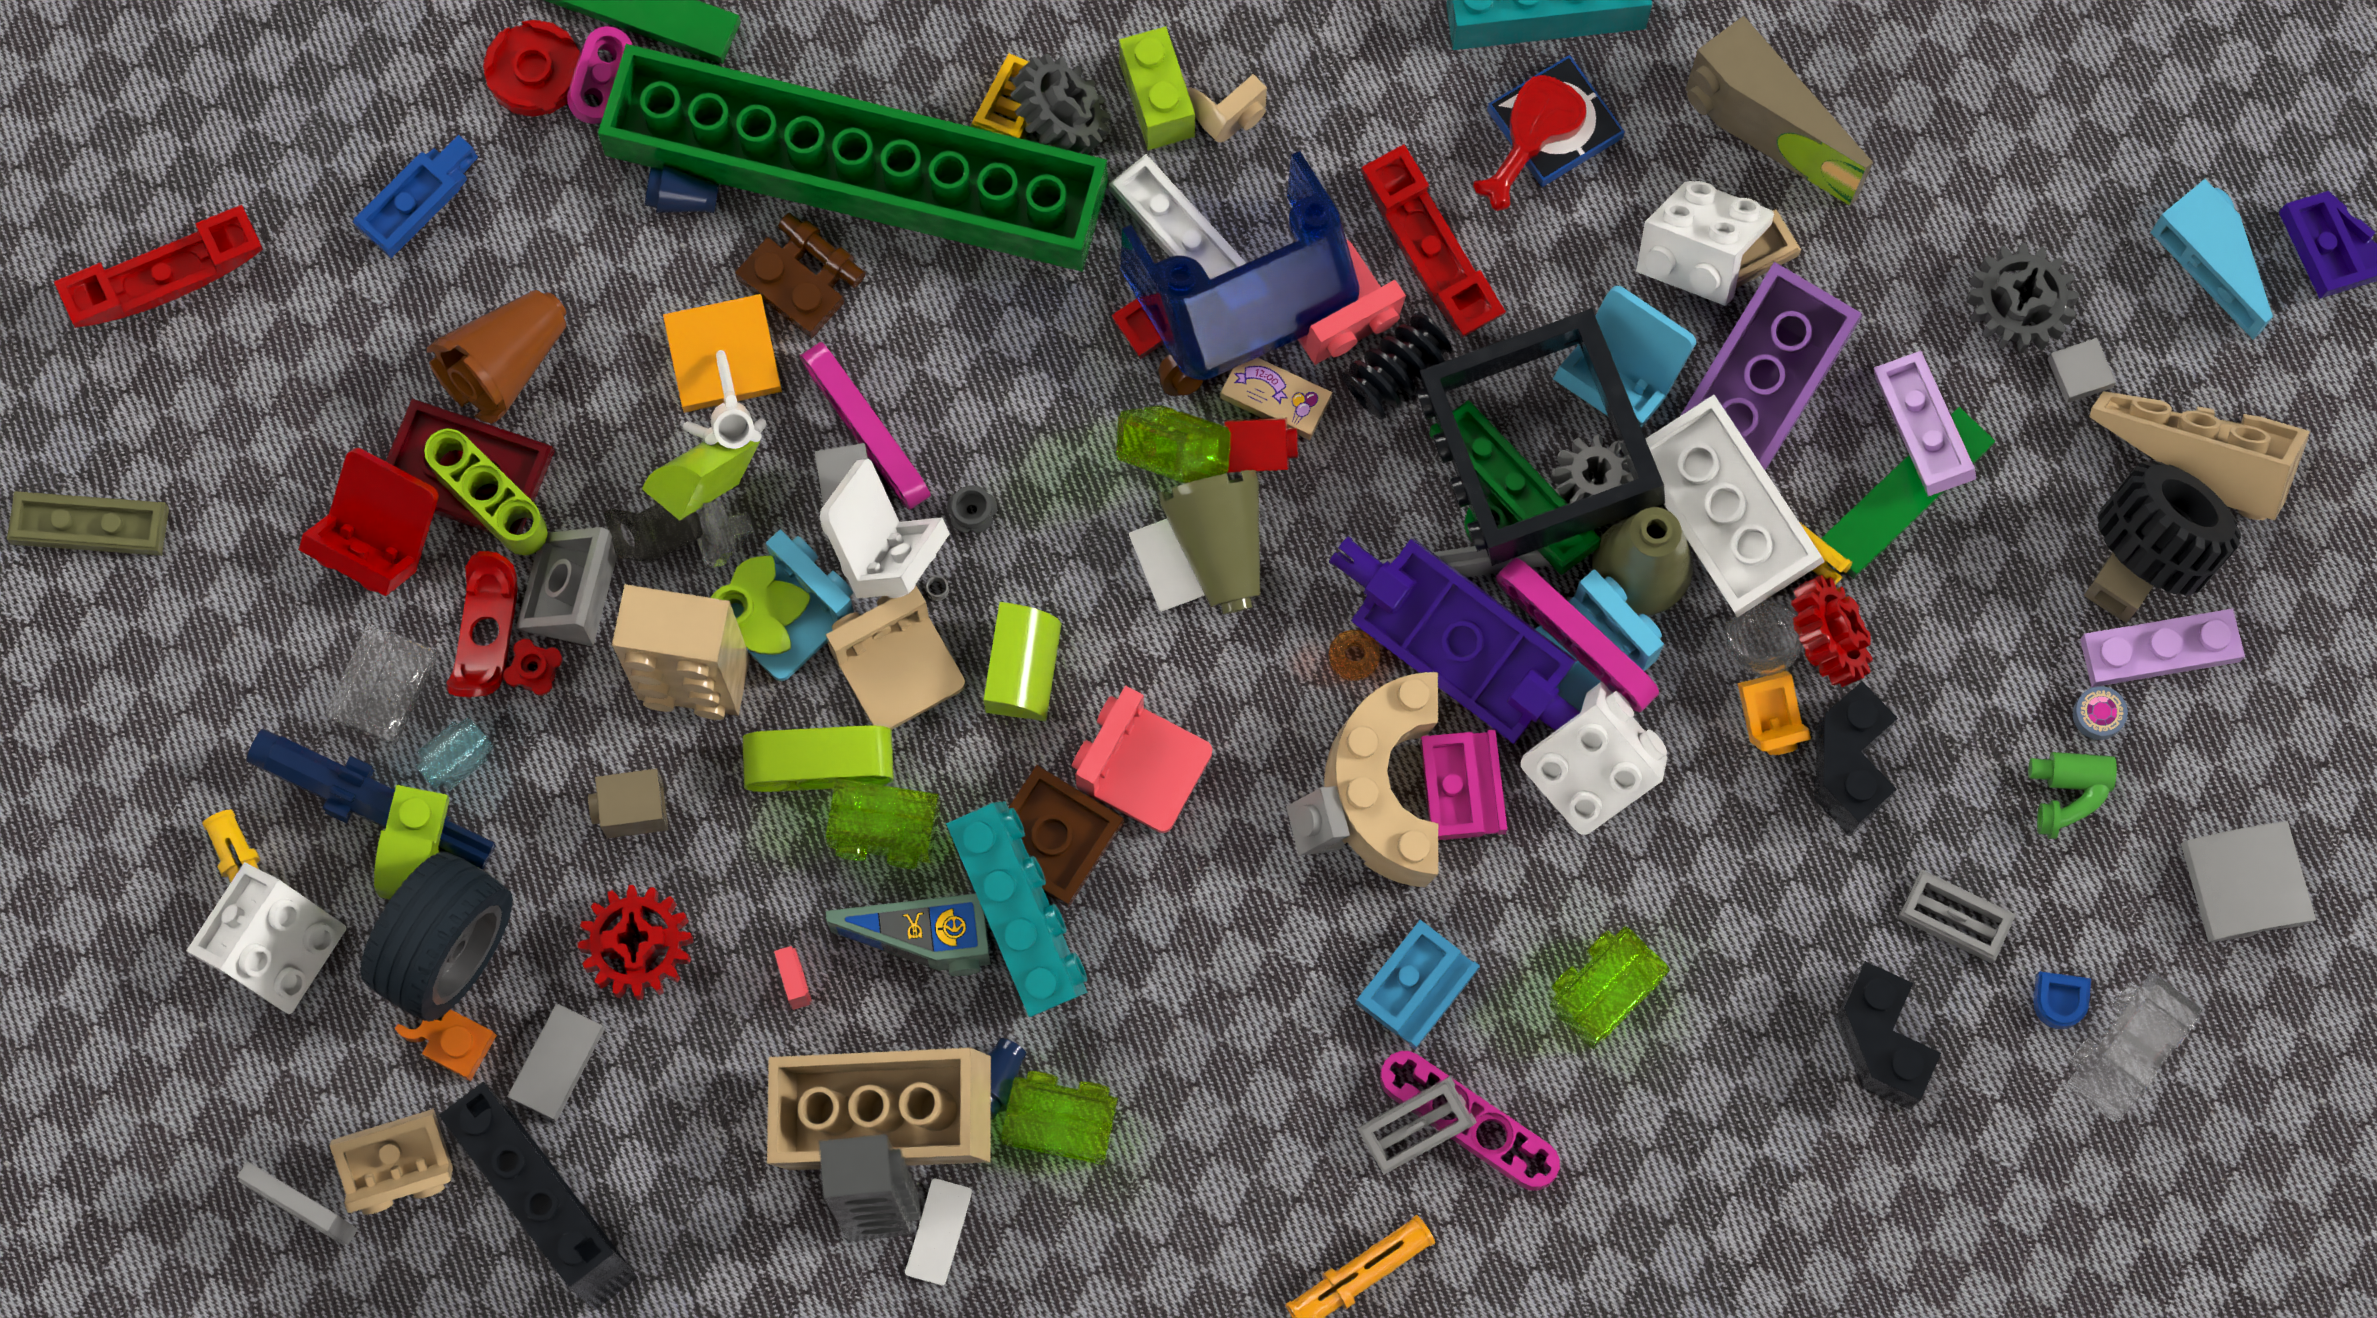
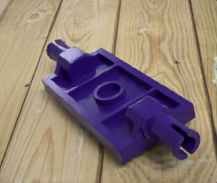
M1349 536L1338 548L1351 557L1354 562L1340 551L1338 553L1334 552L1330 558L1329 563L1331 565H1335L1365 588L1363 594L1366 595V598L1351 619V622L1417 672H1438V687L1513 744L1519 740L1532 721L1536 723L1540 719L1556 731L1581 713L1558 695L1560 690L1557 688L1577 660L1414 538L1408 541L1392 563L1386 561L1383 564L1356 544Z

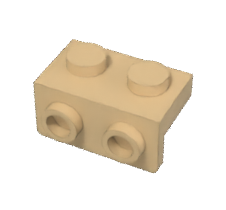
M434 1109L331 1140L330 1149L346 1193L344 1204L347 1213L362 1210L364 1215L374 1214L392 1206L393 1200L410 1194H413L415 1199L435 1195L445 1188L444 1184L451 1181L453 1166Z

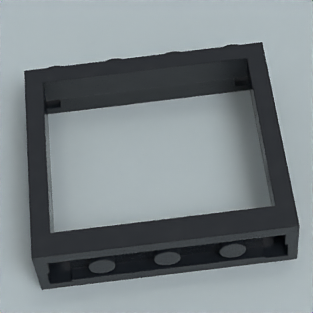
M1592 308L1420 370L1424 389L1416 391L1423 415L1426 420L1435 417L1440 433L1433 435L1438 454L1443 464L1452 461L1457 477L1450 479L1455 498L1460 508L1469 505L1474 518L1473 522L1467 524L1472 542L1475 544L1477 552L1486 549L1492 566L1632 516L1644 509L1665 504L1664 483ZM1579 344L1634 480L1498 529L1445 392Z
M481 1082L438 1115L565 1284L594 1310H597L638 1278L518 1118L484 1082Z

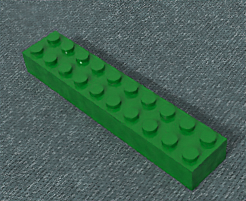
M630 44L625 46L598 131L605 156L662 169L664 164L706 181L1081 272L1084 270L1108 184L1107 159Z

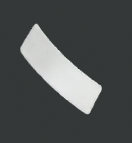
M936 1178L932 1179L905 1269L907 1276L938 1285L946 1283L970 1202L971 1188Z

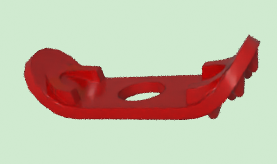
M479 551L473 554L465 566L466 598L453 671L446 682V690L449 694L467 699L488 696L500 687L504 678L503 673L506 669L517 601V575L514 565L506 557L491 551ZM483 619H493L499 626V634L496 640L486 646L475 644L472 637L475 625Z

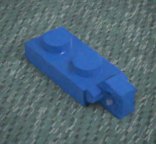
M458 135L440 153L435 148L427 154L421 151L354 218L353 224L391 259L461 190L460 187L467 180L464 173L478 158L474 148Z

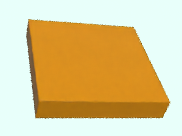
M761 294L663 314L684 413L724 403V394L716 353L719 350H723L726 353L737 401L782 392Z

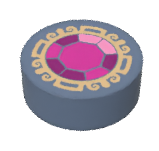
M2097 686L2086 690L2076 701L2073 708V720L2077 729L2086 737L2094 740H2105L2116 735L2124 726L2128 715L2127 705L2123 697L2114 689L2105 686Z

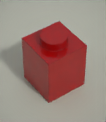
M1287 418L1226 420L1224 422L1227 473L1245 470H1288L1289 459L1298 458L1297 428H1288Z

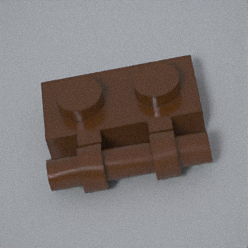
M789 212L780 220L778 228L790 237V241L781 248L767 236L735 271V275L739 282L754 294H761L764 302L812 339L844 304L843 296L833 289L834 285L842 278L855 288L863 281L866 272L853 263L854 257L844 248L836 249L820 237V230L808 220L802 222ZM807 251L824 264V267L817 275L799 262Z

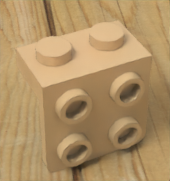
M917 586L909 594L899 598L882 596L877 601V607L862 615H859L858 612H853L840 618L832 625L833 631L826 634L830 652L871 724L885 726L891 730L959 694L965 688V679L930 620L926 601Z

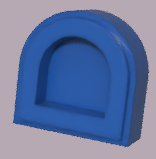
M2039 971L2035 978L2033 1001L2034 1010L2038 1018L2045 1025L2054 1029H2068L2080 1022L2085 1017L2089 1008L2091 978Z

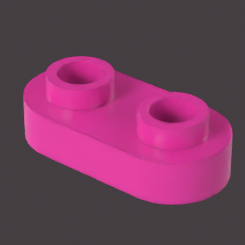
M605 26L592 31L580 52L568 91L567 101L573 115L585 123H601L626 44L632 45L629 37L615 27ZM598 51H609L613 56V61H602L598 56ZM584 95H595L599 99L600 105L597 107L589 106L584 100Z

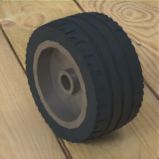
M447 852L432 855L408 876L379 916L362 955L360 964L362 981L378 995H381L413 1016L429 1022L442 1017L470 990L496 951L511 916L510 913L513 906L511 891L486 872L458 856Z

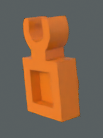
M451 1009L444 1014L441 1021L437 1019L430 1022L423 1020L416 1029H408L401 1024H397L395 1027L398 1034L409 1042L428 1041L422 1053L425 1058L469 1081L472 1080L497 1036L493 1031Z

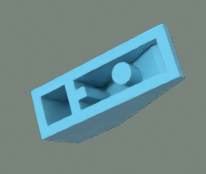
M2204 179L2166 210L2150 233L2252 339H2255L2263 331L2273 315L2240 214L2234 209L2231 198L2223 190L2214 188Z

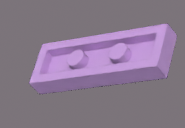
M1918 351L1874 367L1877 384L1927 495L1931 496L1975 480V467L1922 352Z
M2233 609L2085 633L2080 638L2091 687L2238 663L2245 657Z

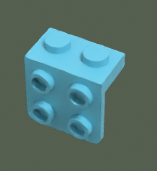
M1614 286L1603 300L1596 314V319L1642 428L1664 402L1695 347L1696 339L1692 333L1625 288ZM1578 344L1559 366L1553 380L1608 416Z
M780 529L766 542L769 556H773L775 562V580L791 583L809 593L811 600L804 613L790 625L784 626L791 641V649L782 654L766 655L747 650L774 679L785 681L827 643L826 634L833 631L832 625L840 618L853 613L854 609L849 598L853 591L849 585L834 571L826 575L814 563L818 559L817 554L801 537L796 536L791 540ZM737 603L731 604L735 617H739L743 613L744 607Z
M1595 569L1579 581L1575 596L1568 602L1645 671L1657 661L1664 643L1660 640L1662 637L1661 631L1647 615L1641 614L1638 616L1625 602L1627 600L1626 593L1613 578L1607 576L1604 579ZM1538 626L1535 629L1543 636H1545L1547 639H1549L1551 642H1553L1555 645H1557L1559 648H1561L1563 651H1565L1567 654H1569L1571 657L1576 659L1541 626ZM1577 660L1557 687L1560 690L1558 695L1581 712L1586 693L1601 681Z

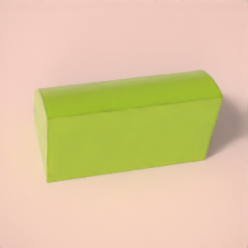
M750 440L743 447L736 449L726 448L719 442L707 445L704 441L652 472L645 481L642 490L680 521L737 486L760 441L753 442Z
M999 602L984 694L986 713L1040 721L1047 720L1062 625L1058 618L1032 607Z

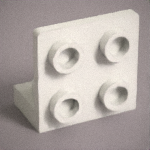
M244 862L186 951L204 963L232 977L278 1009L291 1014L345 933L346 926L281 880Z

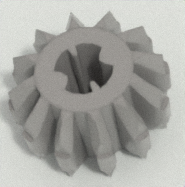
M1600 434L1593 437L1591 447H1588L1579 437L1574 439L1572 444L1573 452L1561 450L1558 453L1557 461L1560 466L1553 468L1551 473V480L1560 484L1555 491L1564 500L1571 499L1570 503L1633 481L1631 472H1628L1630 469L1625 457L1618 458L1621 449L1618 441L1612 443L1609 449L1602 447L1603 439ZM1594 472V478L1598 474L1602 475L1604 478L1602 484L1595 485L1594 478L1590 483L1586 481V473Z

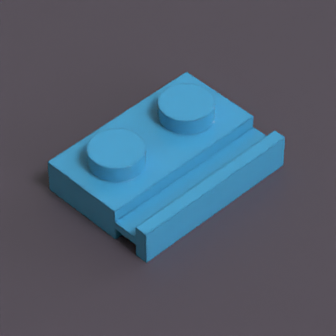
M1419 920L1357 998L1355 1004L1396 1036L1398 1035L1409 1043L1410 1047L1416 1050L1473 978L1480 965L1475 961L1472 962L1461 953V950L1422 920Z

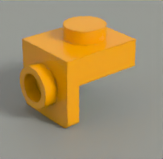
M1783 671L1737 683L1749 741L1758 749L1767 751L1769 755H1781L1798 749L1797 743L1811 739L1809 728L1802 724L1792 674L1788 671Z

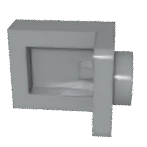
M1337 786L1321 787L1286 806L1299 856L1336 852L1344 847L1342 840L1350 836Z

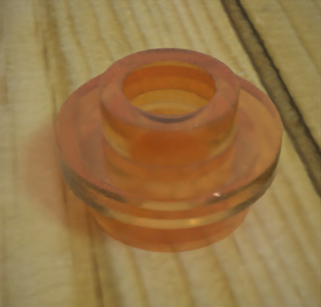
M1344 631L1335 637L1330 645L1329 663L1333 671L1343 679L1350 681L1363 680L1369 677L1378 666L1380 659L1378 644L1374 638L1364 631ZM1355 646L1363 651L1364 657L1359 661H1351L1345 656V651L1349 647Z

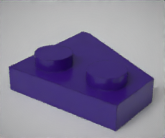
M2326 191L2286 203L2278 211L2319 299L2377 281V243L2371 239L2376 232L2362 220L2353 217L2348 212L2347 207L2331 192Z

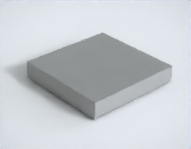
M248 1161L237 1176L239 1178L238 1182L343 1246L345 1244L349 1245L358 1230L334 1212Z

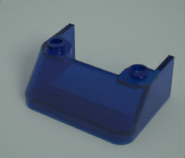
M1301 151L1291 154L1286 196L1293 206L1289 214V229L1296 241L1210 279L1201 264L1187 256H1172L1155 264L1132 225L1122 228L1120 271L1180 370L1193 379L1205 380L1213 378L1308 335L1311 325L1359 299L1360 286L1339 212Z

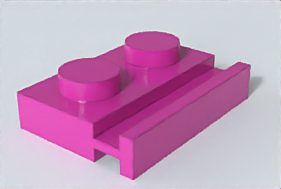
M1488 730V732L1484 733L1464 732L1421 736L1420 745L1428 816L1430 822L1438 823V840L1481 837L1485 834L1496 833L1498 835L1506 834L1507 822L1496 730Z

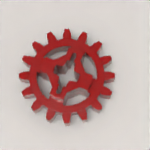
M1823 575L1809 580L1794 589L1796 599L1791 601V605L1798 613V616L1793 618L1794 630L1800 636L1799 640L1805 648L1807 660L1814 667L1819 665L1820 675L1822 677L1829 675L1833 686L1840 684L1841 687H1845L1864 679L1865 675L1870 674L1871 670L1868 663L1873 662V658L1866 647L1871 645L1870 632L1864 626L1865 623L1859 614V606L1856 601L1850 596L1846 597L1842 586L1836 588L1833 578L1824 579Z
M628 885L626 898L620 899L613 890L607 892L610 905L604 908L597 903H593L590 907L597 917L594 922L581 921L580 924L582 930L590 935V939L577 942L578 949L581 953L592 955L582 963L587 973L600 970L594 980L596 985L602 989L613 982V994L620 999L625 994L627 988H632L633 994L638 1001L643 1000L646 987L652 986L658 995L663 994L664 990L661 981L667 977L678 983L681 978L674 967L677 963L690 964L691 961L689 954L681 950V946L694 943L690 932L679 931L689 922L685 913L671 915L677 905L675 900L669 896L661 903H658V892L656 888L651 886L644 897H639L634 885ZM645 911L660 917L668 928L663 929L662 926L652 927L646 920ZM622 914V919L612 930L605 931L609 924ZM635 924L645 942L639 943L636 960L626 945L633 940ZM666 954L662 962L649 971V966L659 955ZM604 957L622 960L625 963L627 975L612 969L605 962Z

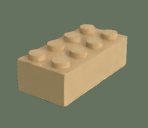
M624 584L612 647L638 700L644 701L643 705L647 708L663 712L673 711L674 706L692 708L695 715L713 720H722L725 714L739 716L750 656L730 601Z
M973 1048L769 1057L767 1164L787 1170L821 1169L819 1141L887 1134L893 1149L901 1148L902 1157H905V1163L908 1166L990 1162L991 1056Z

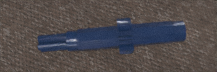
M264 728L259 731L248 751L246 762L326 800L323 810H325V814L347 824L353 813L386 828L395 790L371 779L375 772L372 769V765L350 756L344 766ZM446 815L438 848L484 869L494 852L495 842L450 822L451 817Z

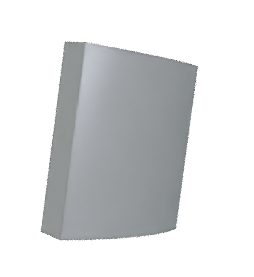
M2288 821L2216 833L2186 840L2181 843L2208 943L2251 937L2262 931L2304 926L2316 921Z

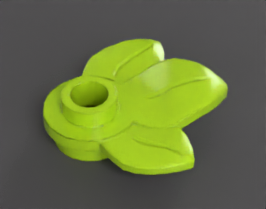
M757 556L742 562L736 568L731 583L720 587L711 596V598L730 601V604L737 603L744 607L743 613L736 620L746 648L758 654L766 655L782 654L791 649L790 637L784 626L790 625L804 613L811 600L809 593L791 583L775 580L776 568L773 556Z

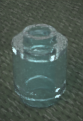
M466 717L459 724L453 721L420 748L417 754L422 761L415 767L434 790L443 784L451 791L488 760L485 755L495 747L471 718Z

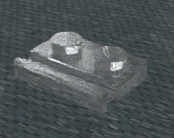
M367 623L324 715L328 720L337 721L353 730L396 746L439 654L431 647L393 632L384 631L373 624Z

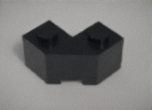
M1863 681L1827 711L1815 729L1816 778L1814 779V800L1849 837L1886 805L1897 790L1864 754L1888 734L1898 718Z
M1864 961L1854 973L1834 1020L1841 1037L1846 1041L1856 1066L1854 1070L1861 1088L1911 1110L1921 1101L1941 1052L1893 1031L1913 983Z

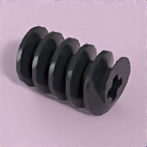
M1421 312L1411 316V326L1407 324L1398 326L1395 330V338L1391 336L1384 337L1380 341V350L1372 348L1366 351L1364 355L1365 362L1360 360L1353 361L1349 366L1350 375L1342 373L1343 381L1356 401L1379 420L1386 418L1381 402L1385 400L1395 408L1400 407L1401 400L1397 390L1401 388L1410 396H1414L1417 390L1412 378L1416 376L1422 381L1420 370L1426 369L1430 364L1434 366L1445 362L1443 354L1445 352L1452 353L1451 344L1442 330L1434 321Z

